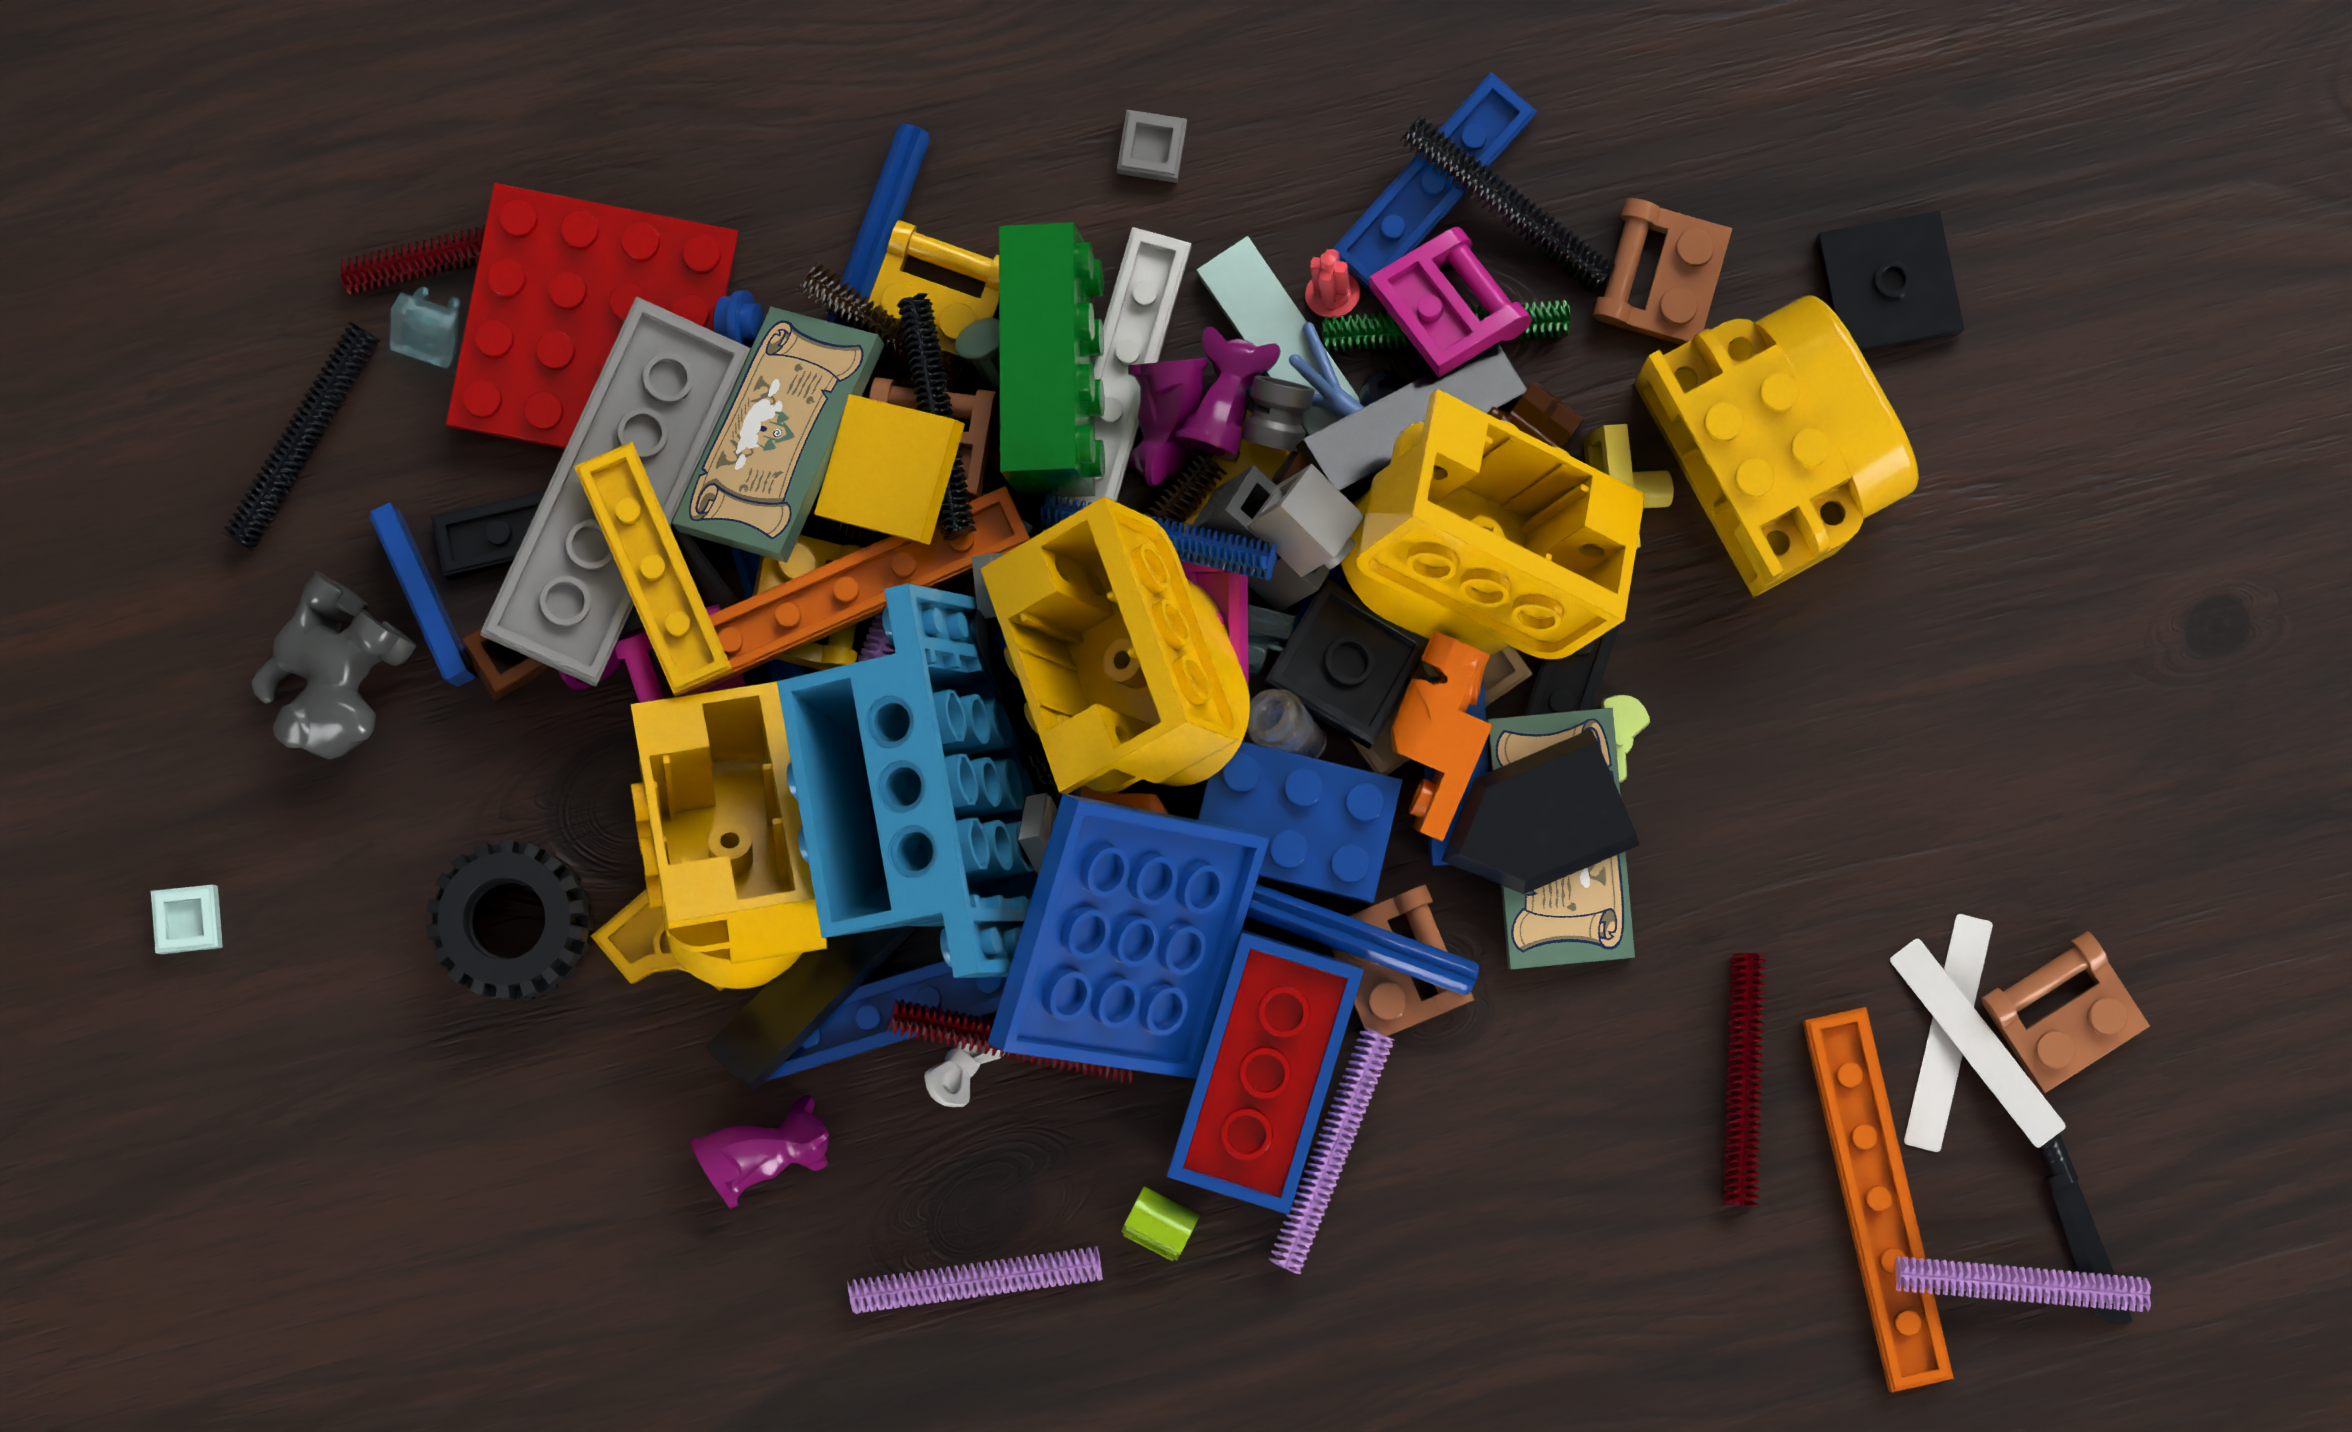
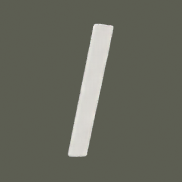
M1958 914L1955 919L1944 970L1974 1007L1993 925L1987 920ZM1934 1017L1930 1026L1904 1142L1906 1145L1939 1152L1944 1138L1963 1054Z
M1915 939L1890 958L1892 965L2033 1145L2041 1147L2063 1131L2066 1127L2063 1120L1920 939Z

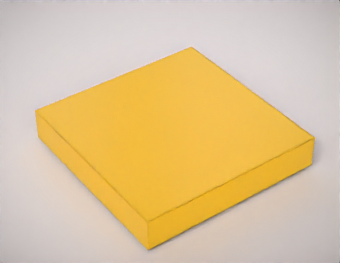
M849 394L814 514L829 520L930 545L965 424L952 418Z

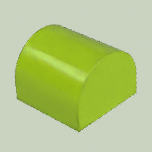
M1144 1186L1121 1232L1124 1233V1237L1174 1261V1259L1178 1260L1200 1215Z

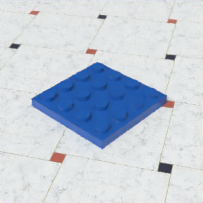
M1062 794L988 1044L1003 1052L1196 1079L1270 838L1252 830Z

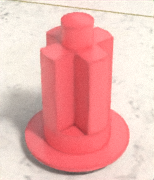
M1327 249L1320 258L1313 257L1310 265L1312 279L1305 291L1308 307L1315 314L1324 318L1325 316L1333 318L1335 315L1336 318H1339L1341 315H1347L1357 306L1360 299L1359 284L1348 273L1347 262H1341L1339 251L1334 249Z

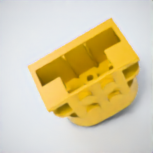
M1812 295L1803 296L1756 322L1748 319H1733L1711 330L1705 329L1697 333L1691 341L1665 355L1659 349L1647 357L1634 382V386L1753 598L1837 553L1858 533L1863 519L1911 494L1918 485L1917 462L1899 418L1846 326L1837 314L1818 297Z
M1436 389L1430 394L1425 423H1412L1398 434L1394 443L1390 464L1375 475L1372 479L1371 488L1352 503L1365 517L1350 536L1355 541V546L1340 563L1351 588L1369 609L1387 621L1419 634L1424 638L1430 639L1434 631L1479 649L1490 656L1500 652L1505 647L1511 646L1537 658L1562 659L1572 655L1625 621L1645 493L1570 456L1568 452L1561 448L1550 446L1518 430L1510 422L1498 420Z
M1103 496L980 568L1007 647L1004 649L1005 660L1012 673L1019 679L1027 701L1024 704L1025 717L1031 728L1040 737L1059 793L1069 794L1079 787L1086 785L1094 791L1112 794L1129 787L1141 779L1172 787L1193 785L1216 774L1235 755L1245 736L1250 717V696L1245 676L1229 640L1225 624L1222 625L1216 611H1219L1217 604L1201 586L1186 578L1172 541L1155 520Z
M777 682L631 704L642 777L641 783L631 784L639 847L645 870L644 875L650 908H662L667 941L678 962L693 976L711 985L730 989H747L768 984L772 979L789 969L802 953L827 949L826 938H822L810 867L802 857L798 844V831L802 826L798 800L792 795L787 781V767L791 759Z

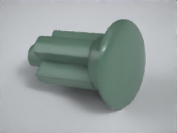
M985 318L971 323L960 332L955 341V351L961 358L972 360L983 383L987 382L988 386L992 385L995 391L998 392L1000 391L999 320Z

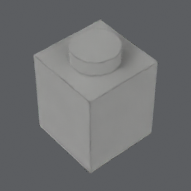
M1310 464L1279 483L1248 526L1264 542H1270V548L1273 543L1277 544L1276 553L1300 577H1303L1322 565H1325L1328 569L1337 566L1355 546V541L1350 536L1365 516L1314 465Z

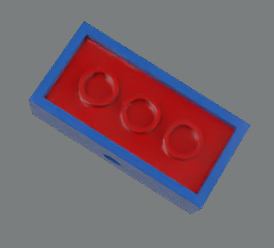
M1242 929L1167 1177L1289 1215L1364 972L1363 966Z

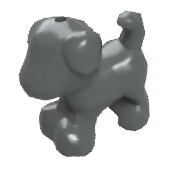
M314 571L305 584L300 602L293 616L281 627L275 636L273 655L258 668L251 683L256 698L267 704L275 700L280 682L291 673L307 680L306 688L290 704L282 706L277 714L273 726L274 736L287 748H302L316 756L334 759L342 757L358 747L374 731L377 714L359 694V684L369 674L373 665L380 661L394 666L404 663L412 655L416 644L389 623L383 621L380 624L366 612L369 606L366 601L344 585L317 571ZM342 622H351L350 626L341 633Z

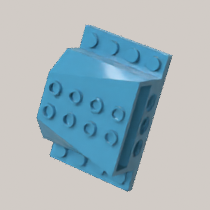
M909 583L886 588L884 591L887 607L883 610L882 621L885 634L889 642L895 647V654L777 681L791 759L787 767V781L792 795L798 800L802 826L798 831V844L802 857L810 867L822 938L903 926H945L940 934L941 951L948 966L952 967L954 978L1008 977L1038 877L1018 840L1026 797L1037 794L1027 769L1023 768L1018 757L1022 748L977 644L974 627L977 611L976 597ZM986 619L992 632H994L1000 625L998 619ZM1009 671L1022 702L1018 679Z

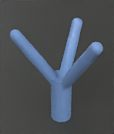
M1310 322L1305 323L1302 329L1321 375L1297 354L1289 357V363L1320 393H1314L1312 406L1327 408L1339 419L1364 408L1363 405L1341 388L1315 326ZM1252 386L1246 389V397H1251Z

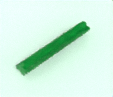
M1563 300L1561 305L1559 301H1555L1554 305L1551 304V301H1548L1546 306H1544L1543 302H1540L1538 306H1536L1535 302L1530 307L1528 303L1523 305L1532 318L1531 324L1524 331L1528 339H1530L1531 332H1534L1535 338H1538L1539 331H1541L1543 338H1546V331L1548 330L1551 337L1554 335V330H1557L1558 337H1561V330L1563 329L1566 336H1569L1570 307L1566 300ZM1474 306L1470 307L1479 321L1490 316L1486 309H1482V306H1479L1477 310H1475ZM1382 312L1377 317H1375L1374 313H1371L1369 318H1367L1365 313L1362 319L1359 317V314H1356L1354 319H1352L1350 314L1347 316V319H1344V316L1341 315L1339 320H1337L1335 315L1331 321L1328 316H1325L1322 323L1323 346H1326L1327 352H1331L1332 345L1335 352H1338L1340 344L1343 351H1346L1347 344H1349L1350 350L1354 351L1355 343L1358 350H1361L1362 343H1364L1366 350H1369L1370 342H1372L1374 349H1377L1378 342L1381 348L1384 349L1385 341H1387L1389 348H1392L1393 341H1395L1397 348H1400L1401 340L1404 347L1408 345V337L1388 312L1385 314V317H1383ZM1523 333L1519 335L1520 339H1523Z

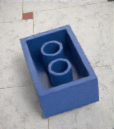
M1242 741L1232 759L1220 771L1208 778L1198 820L1252 830L1270 838L1257 880L1371 907L1374 903L1403 779Z

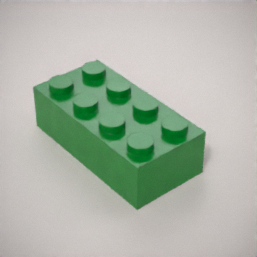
M1074 222L999 226L1000 472L1021 499L1046 498L1048 493L1052 494V498L1055 494L1058 497L1095 496V477H1104L1105 475L1104 444L1102 440H1095V417L1104 416L1105 395L1102 379H1095L1094 356H1103L1104 354L1103 323L1101 319H1094V296L1103 295V266L1101 259H1094L1091 242L1083 240Z

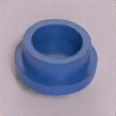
M736 290L731 296H721L717 301L714 312V332L751 348L764 322L761 305L755 303L752 294L747 290Z

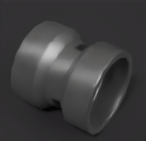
M1255 376L1250 395L1256 404L1253 414L1244 421L1241 438L1262 446L1287 451H1298L1295 446L1304 439L1306 433L1301 426L1302 415L1311 408L1315 389L1287 380Z

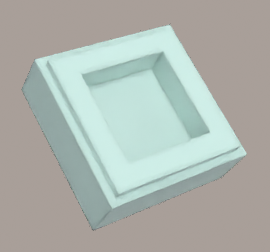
M203 885L151 891L155 953L168 954L223 948L218 886Z

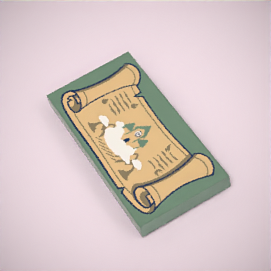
M770 306L673 518L672 524L675 528L684 534L787 563L823 484L848 395L852 394L862 397L885 344L879 335Z
M1613 708L1486 719L1487 723L1493 725L1487 738L1490 771L1591 729L1599 743L1620 794ZM1626 851L1526 894L1501 885L1509 969L1635 958Z

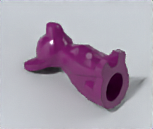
M1207 327L1203 332L1202 346L1204 354L1213 365L1217 379L1206 392L1195 413L1188 415L1182 429L1175 431V437L1177 441L1187 446V449L1192 452L1199 453L1198 450L1201 449L1207 454L1235 463L1240 455L1239 445L1242 426L1247 413L1246 389L1253 385L1255 376H1261L1271 370L1277 363L1281 350L1276 343L1257 347L1252 342L1242 339L1225 340L1215 328Z
M1207 358L1128 365V374L1135 377L1140 386V404L1137 417L1144 436L1141 444L1131 450L1128 466L1129 468L1137 469L1139 475L1146 479L1149 486H1157L1160 483L1172 481L1178 477L1177 474L1179 472L1185 473L1183 467H1190L1188 464L1190 460L1195 461L1193 454L1176 440L1175 431L1182 429L1187 416L1194 414L1199 407L1203 389L1204 368L1208 364Z
M805 1095L794 1103L788 1111L785 1121L778 1129L757 1126H733L715 1131L702 1138L694 1136L690 1139V1145L698 1162L730 1209L739 1205L738 1197L744 1189L758 1182L775 1178L791 1163H799L812 1171H817L827 1166L828 1160L825 1153L829 1146V1134L824 1122L819 1117L812 1115L815 1101L811 1095Z

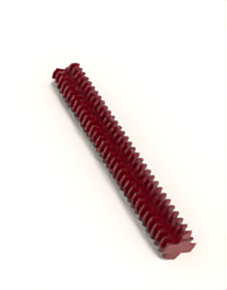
M482 225L483 233L480 232L478 227H475L476 235H473L470 228L467 229L468 237L461 230L460 239H458L456 232H452V241L448 234H445L446 242H443L441 236H438V244L435 243L432 237L430 238L431 246H428L426 240L423 239V248H421L418 241H415V250L411 243H408L409 251H406L404 246L400 245L401 253H398L394 246V255H391L388 248H386V257L383 256L381 250H378L379 258L376 259L374 253L370 252L371 260H368L366 254H363L364 262H361L357 255L355 256L356 264H353L351 258L348 257V266H346L343 259H340L341 280L344 289L347 290L349 295H352L354 291L360 293L362 288L364 292L368 291L369 287L373 290L377 287V284L379 288L383 287L384 283L386 286L391 285L392 281L394 284H397L399 278L401 282H405L407 277L409 281L413 280L414 274L416 279H419L422 274L424 277H427L429 271L431 275H435L437 270L439 273H442L444 267L448 272L451 270V267L454 270L458 269L459 264L461 268L466 267L467 263L469 266H472L474 260L478 264L486 225Z
M1730 953L1734 955L1730 959L1734 963L1730 966V969L1734 971L1730 974L1733 980L1729 982V985L1733 986L1729 990V993L1733 994L1729 998V1001L1733 1002L1729 1005V1009L1733 1011H1730L1728 1016L1733 1019L1728 1021V1024L1732 1026L1728 1029V1032L1732 1033L1728 1040L1732 1042L1727 1047L1732 1050L1727 1055L1732 1058H1729L1727 1063L1732 1066L1727 1068V1071L1731 1074H1728L1726 1079L1731 1082L1726 1084V1087L1730 1088L1726 1095L1731 1097L1726 1100V1103L1731 1105L1727 1106L1725 1110L1731 1113L1725 1115V1118L1731 1121L1725 1123V1126L1730 1128L1725 1131V1134L1730 1137L1724 1139V1142L1729 1143V1145L1724 1147V1150L1729 1151V1153L1724 1155V1158L1729 1159L1724 1163V1166L1729 1168L1723 1171L1724 1174L1729 1175L1723 1178L1724 1182L1729 1183L1723 1186L1724 1190L1729 1191L1723 1194V1197L1729 1200L1722 1202V1205L1758 1206L1752 1200L1758 1199L1759 1196L1752 1192L1759 1191V1188L1752 1184L1759 1183V1180L1753 1177L1759 1175V1172L1753 1168L1760 1167V1164L1753 1160L1760 1159V1156L1753 1153L1760 1151V1148L1754 1146L1759 1144L1760 1140L1754 1137L1759 1136L1761 1132L1754 1129L1760 1128L1761 1125L1754 1121L1761 1119L1759 1115L1755 1114L1761 1112V1109L1755 1105L1761 1104L1762 1101L1755 1099V1097L1762 1096V1093L1755 1091V1089L1762 1088V1085L1756 1083V1081L1762 1080V1077L1756 1075V1073H1761L1762 1069L1756 1066L1763 1064V1061L1756 1058L1763 1056L1762 1053L1757 1052V1050L1763 1048L1762 1045L1757 1044V1042L1763 1041V1038L1757 1036V1034L1764 1033V1030L1757 1028V1026L1764 1025V1022L1758 1020V1018L1764 1017V1014L1758 1012V1010H1763L1764 1006L1758 1003L1765 1001L1764 998L1758 996L1764 994L1765 991L1758 988L1765 986V983L1759 981V979L1765 978V975L1759 973V971L1766 970V967L1760 966L1759 963L1766 962V959L1759 957L1760 955H1765L1762 953Z
M897 999L895 1000L887 1025V1033L890 1027L893 1028L892 1035H895L898 1029L901 1030L900 1036H903L905 1031H908V1038L912 1036L913 1032H916L915 1039L918 1040L920 1035L923 1034V1041H926L930 1035L931 1043L935 1041L936 1037H939L938 1044L940 1045L944 1039H947L946 1046H949L950 1042L954 1040V1048L957 1047L959 1042H962L961 1049H964L968 1043L970 1044L969 1051H972L974 1045H977L978 1053L982 1047H985L984 1054H987L989 1049L992 1048L993 1056L999 1050L988 1044L995 1019L991 1022L988 1017L982 1019L978 1015L975 1018L973 1014L967 1016L964 1012L962 1014H959L958 1011L951 1013L950 1009L944 1011L940 1007L937 1010L935 1006H932L930 1009L927 1004L920 1006L919 1003L913 1005L912 1001H909L907 1004L903 999L900 1002ZM1000 1050L999 1057H1002L1005 1052ZM1008 1052L1007 1059H1010L1012 1053ZM1015 1053L1016 1061L1020 1055H1023L1022 1062H1025L1027 1057L1030 1056L1031 1064L1035 1058H1038L1037 1065H1040L1044 1059L1046 1060L1045 1067H1048L1050 1061H1053V1068H1056L1059 1062L1061 1063L1060 1070H1063L1066 1064L1069 1065V1072L1073 1066H1076L1075 1073H1078L1081 1067L1084 1068L1083 1075L1087 1073L1088 1069H1091L1090 1076H1093L1097 1070L1099 1071L1098 1078H1101L1103 1073L1106 1072L1107 1080L1111 1074H1114L1113 1081H1116L1118 1076L1121 1075V1083L1124 1082L1126 1077H1129L1128 1084H1131L1136 1070Z

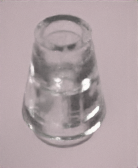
M1268 689L1260 692L1251 700L1247 728L1250 737L1257 745L1275 751H1285L1317 759L1323 753L1327 744V736L1298 696L1287 689Z

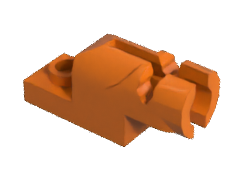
M1433 631L1421 660L1435 669V672L1439 674V679L1436 682H1428L1419 678L1411 679L1391 726V751L1436 770L1432 781L1423 778L1419 783L1412 798L1409 813L1416 816L1411 828L1443 842L1493 726L1490 723L1466 714L1469 704L1476 707L1484 670L1490 655L1454 638Z

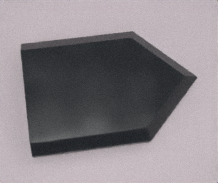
M1592 730L1584 731L1474 778L1466 797L1465 805L1441 861L1519 893L1526 894L1639 846L1637 834Z

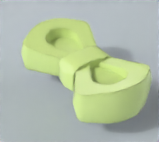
M1614 695L1604 698L1601 702V708H1613L1619 783L1626 780L1627 777L1626 754L1633 746V738L1650 723V717L1642 703L1628 695Z

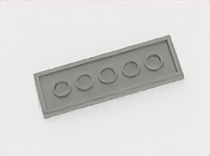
M636 296L483 625L480 636L597 687L634 603L574 466L633 442L670 526L751 348Z

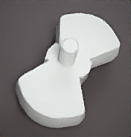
M959 1042L956 1048L953 1047L948 1051L945 1057L946 1061L929 1068L925 1072L926 1088L930 1096L944 1106L964 1107L970 1100V1078L977 1072L980 1064L1000 1059V1050H997L993 1056L992 1048L989 1049L987 1054H984L985 1047H982L978 1053L977 1045H974L972 1051H969L970 1044L967 1043L965 1048L961 1049L962 1042Z

